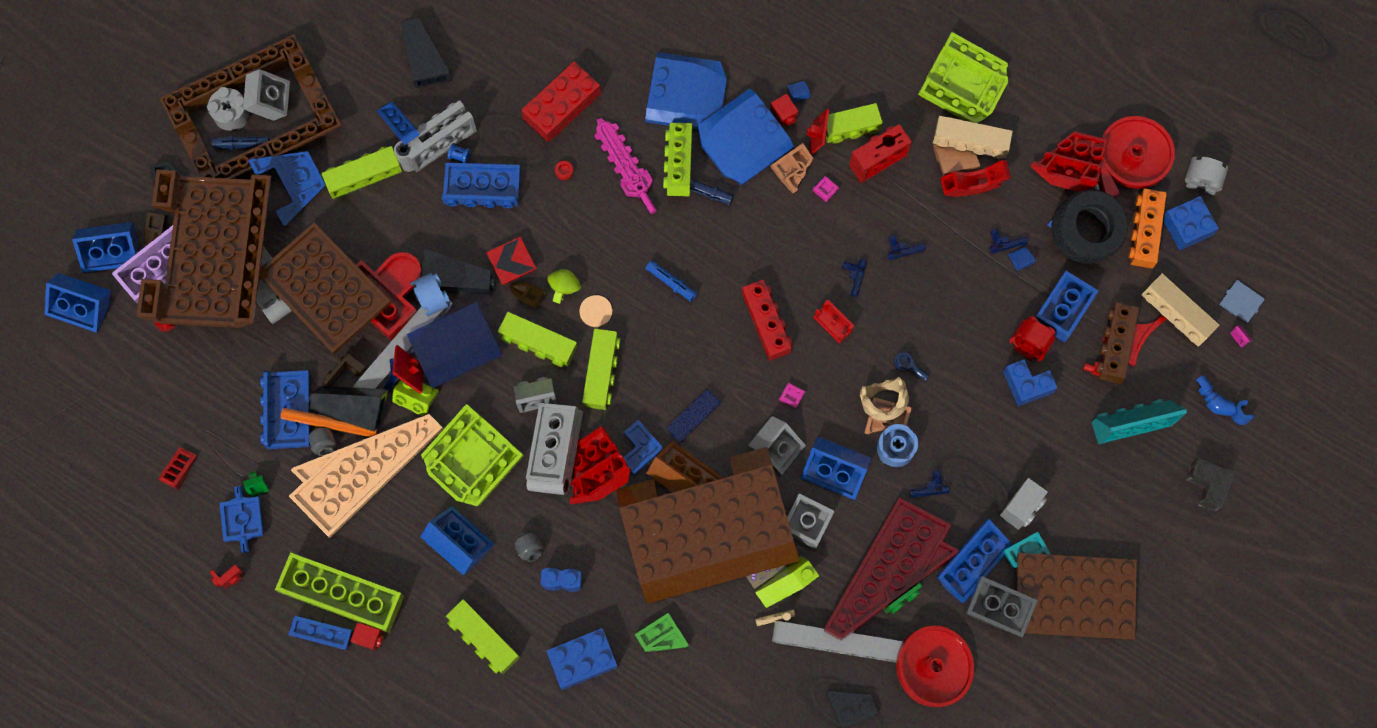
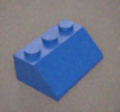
M133 222L76 229L72 238L82 273L119 268L139 252L138 238Z
M58 273L46 282L44 315L97 333L109 309L111 291Z
M817 436L801 479L855 500L870 464L871 457Z
M453 506L429 521L420 536L463 576L472 570L495 545Z

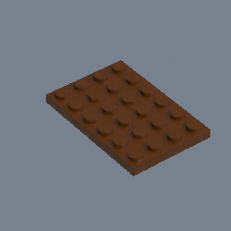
M315 222L260 269L259 277L333 354L338 352L391 304V301Z
M1017 553L1016 591L1038 600L1025 633L1135 640L1137 560Z

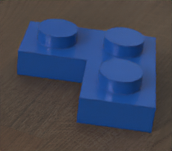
M639 420L624 431L625 436L633 443L635 448L623 458L635 475L664 448Z

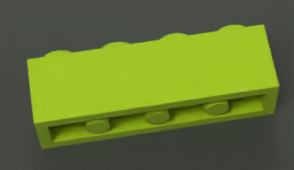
M390 146L382 147L372 154H364L354 161H346L341 166L328 168L322 173V176L332 199L401 173L402 170L394 150Z
M507 312L498 330L499 337H501L500 340L503 342L517 344V347L525 352H528V350L535 352V355L545 360V358L553 360L552 363L559 367H563V365L568 367L578 348L577 342L510 312Z
M594 329L582 401L583 407L606 410L607 404H611L612 393H609L610 386L614 385L615 380L612 370L617 367L618 357L615 356L616 349L619 350L621 338H618L615 331Z
M464 600L458 603L446 615L449 619L447 624L454 631L459 629L462 632L461 638L468 645L472 643L477 648L474 652L482 660L486 657L491 662L488 666L496 674L498 672L504 674L520 658Z

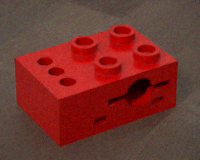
M900 124L895 127L890 126L882 135L873 136L869 139L868 143L853 151L849 166L859 181L863 183L908 156L912 141Z

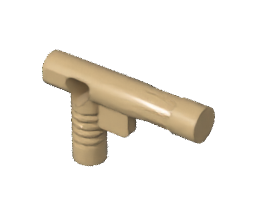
M794 610L756 618V625L761 626L783 619L789 620L795 617Z

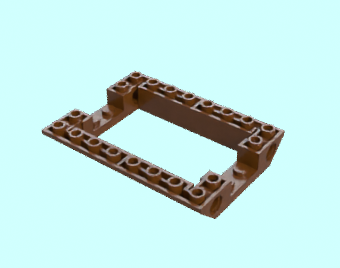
M295 34L159 98L190 157V162L198 177L234 179L252 170L248 162L250 159L284 155L342 127ZM290 66L316 118L215 166L190 114L206 107L210 97L221 87L237 91L245 88L246 75L261 69L275 74Z

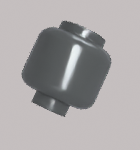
M316 427L308 436L312 452L319 456L332 453L336 447L333 431L329 428Z
M525 531L520 533L514 543L515 549L522 560L532 562L542 555L543 545L538 535L534 532L528 533Z

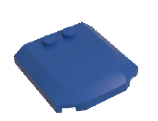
M657 52L645 122L670 126V123H692V129L698 130V125L723 108L727 78L721 61Z
M751 89L742 93L698 125L700 143L703 150L724 177L731 178L739 182L738 184L740 185L748 182L794 148L790 137L758 95Z

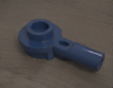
M901 352L895 356L894 364L897 369L901 371L910 370L924 381L929 377V374L914 364V360L909 353Z

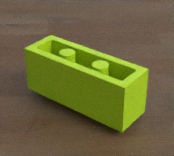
M877 103L829 114L826 131L827 143H839L843 139H856L863 134L868 133L872 135L878 133L882 127V120Z

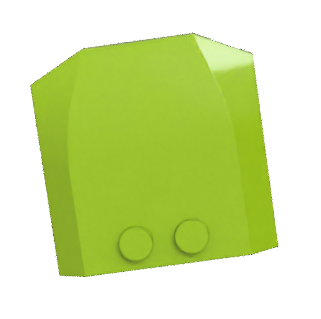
M951 32L918 95L964 121L979 123L992 114L1008 84V63Z
M468 404L460 410L421 454L427 467L428 475L456 501L478 507L524 456Z

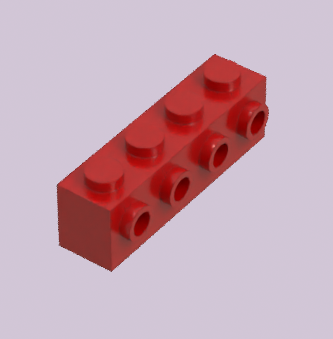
M764 280L742 287V295L768 360L771 361L790 354L793 343L790 336L785 334L786 326L784 320L779 319L777 314L779 308L776 301L772 302L770 297L772 291L769 284L766 285Z

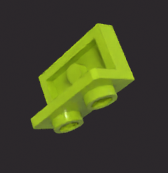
M400 380L394 388L392 402L416 414L425 416L428 415L429 407L438 396L439 390L423 383L422 393L419 394Z

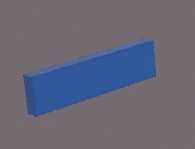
M393 101L377 111L404 145L420 135L418 130Z

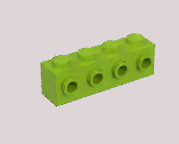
M670 123L669 130H666L665 139L669 141V146L665 145V157H668V161H664V172H668V175L664 177L663 188H667V196H690L692 123Z

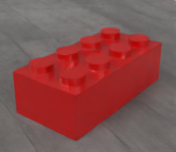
M574 61L521 110L522 117L549 143L601 95L600 85Z

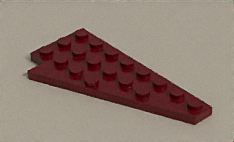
M899 497L825 626L824 632L842 641L951 560L959 552L955 547L943 542L951 528V524Z

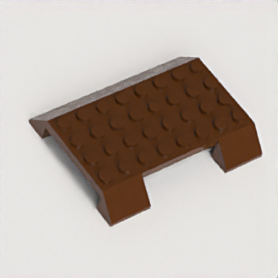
M174 170L156 171L152 207L174 213L175 215L165 284L161 280L141 279L136 314L138 318L161 324L232 328L254 324L271 176L252 175L251 180L179 176Z
M767 447L729 457L733 476L663 496L658 495L654 479L616 490L621 517L639 583L647 604L800 561Z

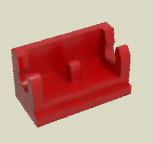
M829 300L825 301L822 308L817 309L813 316L839 344L853 332L855 327Z

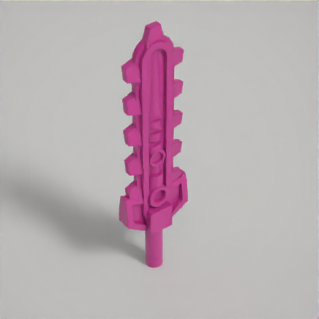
M602 118L597 119V133L594 137L596 140L602 141L601 149L608 151L610 154L607 159L610 163H615L614 171L616 174L621 173L623 178L620 180V186L625 195L641 197L650 214L655 213L657 209L647 194L653 183L647 170L644 171L643 168L638 169L637 164L639 161L637 157H631V147L624 145L626 141L624 135H618V125L604 121Z

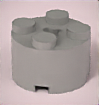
M221 87L209 99L207 105L209 114L217 126L223 130L232 131L233 129H240L246 125L250 118V112L243 110L244 97L235 89Z
M1192 157L1185 177L1186 187L1196 190L1197 187L1204 189V192L1209 195H1215L1216 192L1221 191L1229 167L1226 165L1224 168L1222 166L1223 162L1216 159L1202 157L1201 160H1196L1197 157Z

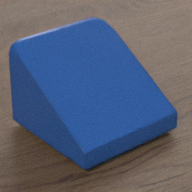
M805 81L787 85L793 103L810 98V91Z
M1026 247L1008 255L1016 271L1033 265L1036 261Z

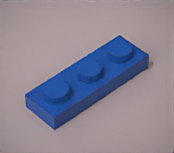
M294 616L289 635L348 650L353 631Z

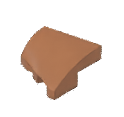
M802 143L770 165V167L792 193H795L813 157Z
M937 144L933 145L943 176L953 171L974 172L979 170L980 163L974 152L959 151L952 147H940Z
M876 397L872 398V404L884 412H890L897 404ZM907 406L900 416L887 421L876 420L868 415L864 433L871 434L884 431L894 424L907 426L911 407Z

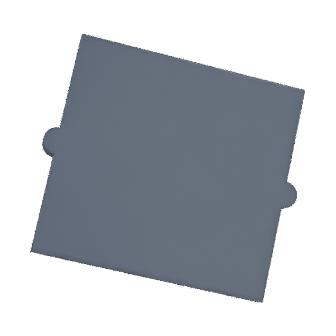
M1236 280L1230 290L1226 291V295L1219 305L1247 324L1252 316L1258 312V308L1265 299Z

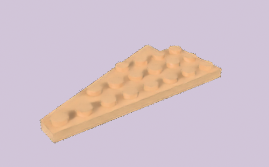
M428 414L296 466L291 471L303 483L289 497L331 538L443 430V427Z

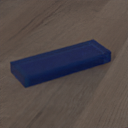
M707 389L666 430L680 443L721 402Z

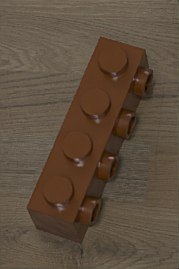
M1116 302L1114 307L1109 309L1107 319L1110 320L1109 326L1106 325L1104 337L1107 338L1106 343L1102 344L1100 351L1103 358L1097 365L1098 379L1122 384L1124 381L1139 311L1138 307Z

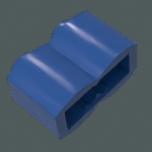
M545 568L541 570L540 584L542 588L550 591L564 589L569 592H576L582 589V573L575 569L560 571L556 568Z

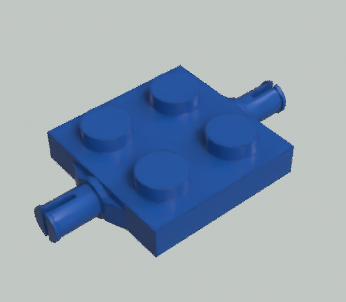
M235 486V498L219 503L223 541H239L241 553L249 552L248 540L264 536L260 497H243L242 486Z

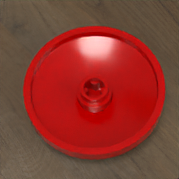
M1141 116L1121 118L1111 124L1102 136V138L1108 139L1103 163L1112 179L1120 185L1136 189L1153 186L1164 179L1173 165L1175 148L1172 138L1163 126L1152 119Z
M927 626L912 632L903 641L898 651L896 669L902 688L914 701L928 707H945L959 701L969 690L974 677V660L967 643L956 632L942 626Z

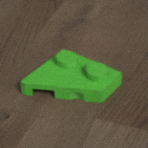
M669 613L635 634L645 652L687 648L689 646Z

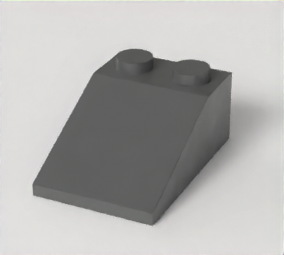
M981 576L978 577L964 614L1023 638L1038 600Z

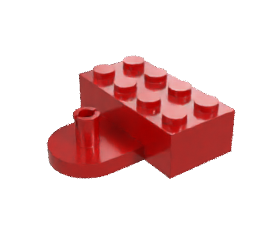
M405 252L393 254L375 272L362 260L356 264L391 301V304L371 321L390 341L396 337L417 312L404 297L416 286H411L410 282L421 277L422 269L417 258Z

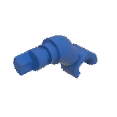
M1205 375L1196 379L1201 386L1198 390L1201 396L1206 397L1204 399L1207 402L1206 406L1214 414L1231 416L1233 421L1239 425H1246L1255 417L1253 414L1245 415L1241 410L1248 404V400L1240 401L1235 405L1234 402L1223 398L1216 391L1214 392L1213 386Z

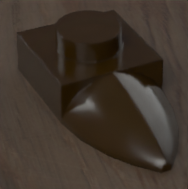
M147 212L144 233L147 245L166 231L168 215Z
M514 283L509 286L511 292L522 303L534 308L539 307L547 294L544 289L529 283Z

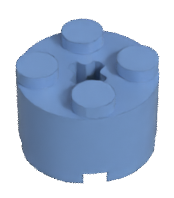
M428 273L410 282L411 286L416 285L414 292L423 311L428 310L425 313L427 317L448 307L447 304L450 303L446 292H441L439 288L441 281L437 273L434 275Z
M894 424L886 428L877 442V453L880 460L892 467H901L908 464L918 449L917 436L909 427L902 424ZM898 443V446H901L900 449H897L894 444Z

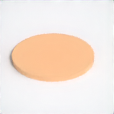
M599 295L586 298L580 306L581 319L591 327L605 325L612 316L610 302Z

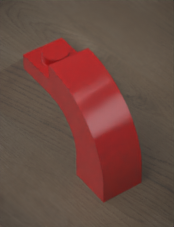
M1001 160L982 170L974 172L953 171L940 179L945 196L961 197L980 194L998 188L1002 182L1010 179L1011 176L1007 161Z

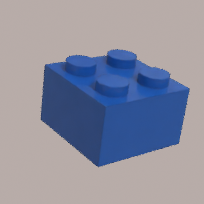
M1201 196L1168 210L1163 216V222L1179 251L1213 236L1219 229Z

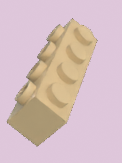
M939 116L933 143L940 147L948 146L959 151L967 150L978 155L986 154L997 159H1006L1013 131Z
M1163 273L1142 294L1148 303L1152 304L1198 347L1219 326L1214 319Z

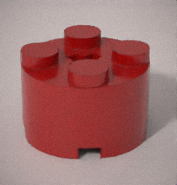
M1029 316L1028 319L1021 321L1010 338V344L1013 342L1016 352L1025 358L1033 360L1035 357L1039 358L1038 361H1042L1055 341L1054 335L1056 332L1053 328L1039 323L1035 317Z

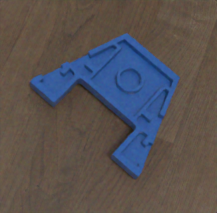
M308 151L248 160L255 175H260L274 168L290 196L292 203L275 211L283 226L287 225L325 186Z

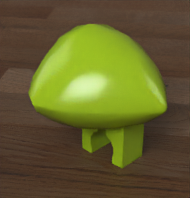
M561 269L547 276L549 285L555 291L553 302L560 304L565 294H572L581 289L579 280L570 270Z

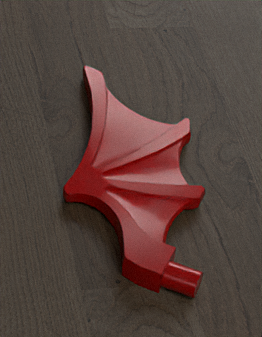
M1159 317L1156 321L1148 324H1136L1128 361L1131 366L1136 365L1139 351L1145 340L1157 327L1167 320L1166 317ZM1103 336V339H1102V342H1103V343H1106V338H1107V337H1104V336ZM1085 362L1083 370L1099 376V372H1096L1098 362H1095L1094 365Z

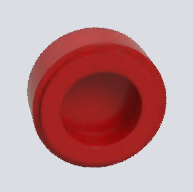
M568 161L558 162L555 166L556 176L560 180L570 179L574 174L573 165Z

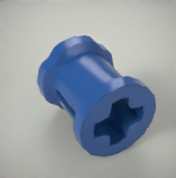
M452 143L447 157L448 159L453 158L462 161V163H468L471 149H464L457 146L456 143Z

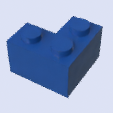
M1025 359L1006 366L1003 371L1017 406L1051 395L1057 389L1050 371L1032 377Z

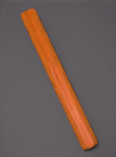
M283 408L281 411V419L326 427L368 437L377 434V429L373 432L327 416Z

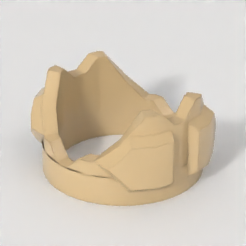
M900 377L886 380L879 384L874 383L869 386H862L860 391L865 413L876 420L887 421L897 418L905 411L909 403L906 384ZM883 390H893L899 393L898 402L890 412H884L876 408L870 401L871 398Z

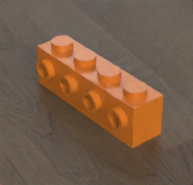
M1143 189L1141 194H1138L1136 197L1135 205L1138 206V210L1133 217V223H1136L1131 233L1133 247H1130L1128 258H1131L1130 265L1153 269L1157 264L1166 192Z

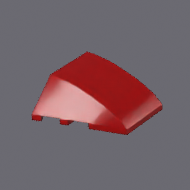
M1074 131L1059 142L1056 149L1052 152H1046L1044 158L1038 162L1034 161L1030 165L1050 185L1077 192L1091 189L1098 184L1108 139Z
M599 427L578 441L573 467L574 479L571 480L573 497H570V504L601 500L628 483L630 467L604 427Z

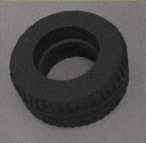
M1087 189L1073 194L1060 203L1053 214L1051 233L1054 243H1056L1059 251L1065 254V257H1068L1070 260L1072 259L1074 262L1076 261V263L1093 264L1107 259L1123 246L1122 244L1126 240L1128 231V220L1126 219L1125 210H1123L1121 204L1113 196L1101 190ZM1080 211L1091 212L1099 219L1102 225V237L1098 243H1091L1079 234L1076 219Z

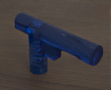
M998 229L990 231L995 242L994 246L989 247L991 254L1028 244L1026 237L1009 241L1008 236L1000 238Z
M894 235L889 237L893 252L887 253L889 260L925 251L926 248L924 243L907 248L906 243L898 244ZM895 251H898L900 255H895Z
M860 260L858 265L843 262L842 269L850 270L849 278L854 279L850 294L852 297H858L867 264L865 260Z
M394 358L389 360L390 378L382 387V389L388 391L399 379L392 374Z
M933 471L934 481L927 482V488L910 490V497L950 493L949 486H942L940 471ZM937 487H940V488L942 489V491H941V492H937V491H936Z

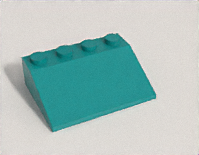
M1163 399L1152 401L1151 405L1145 406L1142 403L1133 406L1131 410L1122 408L1114 411L1115 414H1099L1093 420L1092 426L1098 444L1171 427L1187 414V411L1171 400L1163 401Z

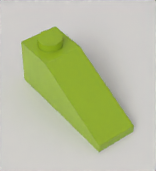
M800 556V561L791 563L755 591L766 608L803 589L819 577L809 560Z

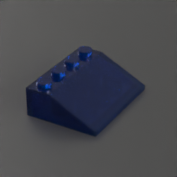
M477 302L406 334L432 388L502 356Z

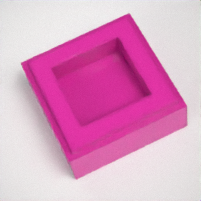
M826 176L813 188V192L826 203L839 190V187Z
M788 382L779 401L796 409L805 391Z

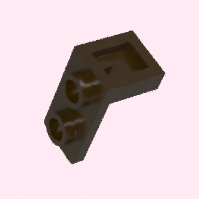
M347 353L345 357L342 356L337 361L335 369L325 375L323 384L332 387L347 368L356 376L358 374L362 376L367 369Z

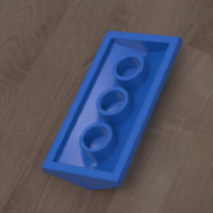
M987 518L937 575V578L949 593L961 603H964L972 594L978 577H986L1005 556L1003 550L1013 544Z

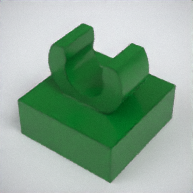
M256 471L248 473L249 480L243 481L250 497L269 492L268 484L262 475L257 476Z

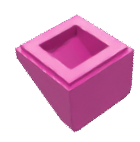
M1241 325L1235 327L1230 332L1240 347H1244L1252 341L1250 335Z

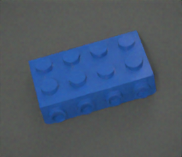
M445 163L442 201L447 206L452 207L457 206V204L467 207L483 205L488 208L495 206L513 208L518 206L521 167L520 165Z
M308 370L271 373L264 371L260 379L261 387L263 388V395L260 397L261 406H263V413L260 416L261 425H263V432L260 435L261 443L267 449L310 447L308 439L310 425L281 419L283 408L310 413V372Z

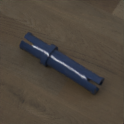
M233 135L220 138L212 137V148L235 150V148H255L269 141L270 137H234Z
M690 179V191L704 195L712 201L716 200L729 206L731 205L734 194L720 190L717 186L712 187Z

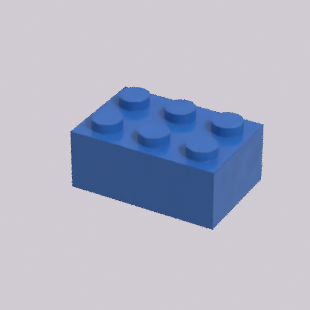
M1065 271L1035 318L1044 326L1053 328L1056 332L1054 336L1065 343L1095 298L1098 290Z
M603 628L547 650L561 690L618 668Z

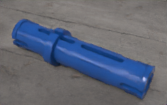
M654 260L647 264L645 270L671 287L674 293H679L689 302L694 300L697 292L687 286L685 281L673 276L655 263Z

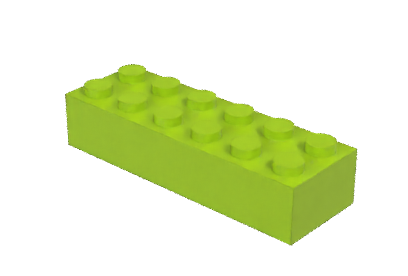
M291 552L275 588L281 594L390 633L405 597L400 592Z

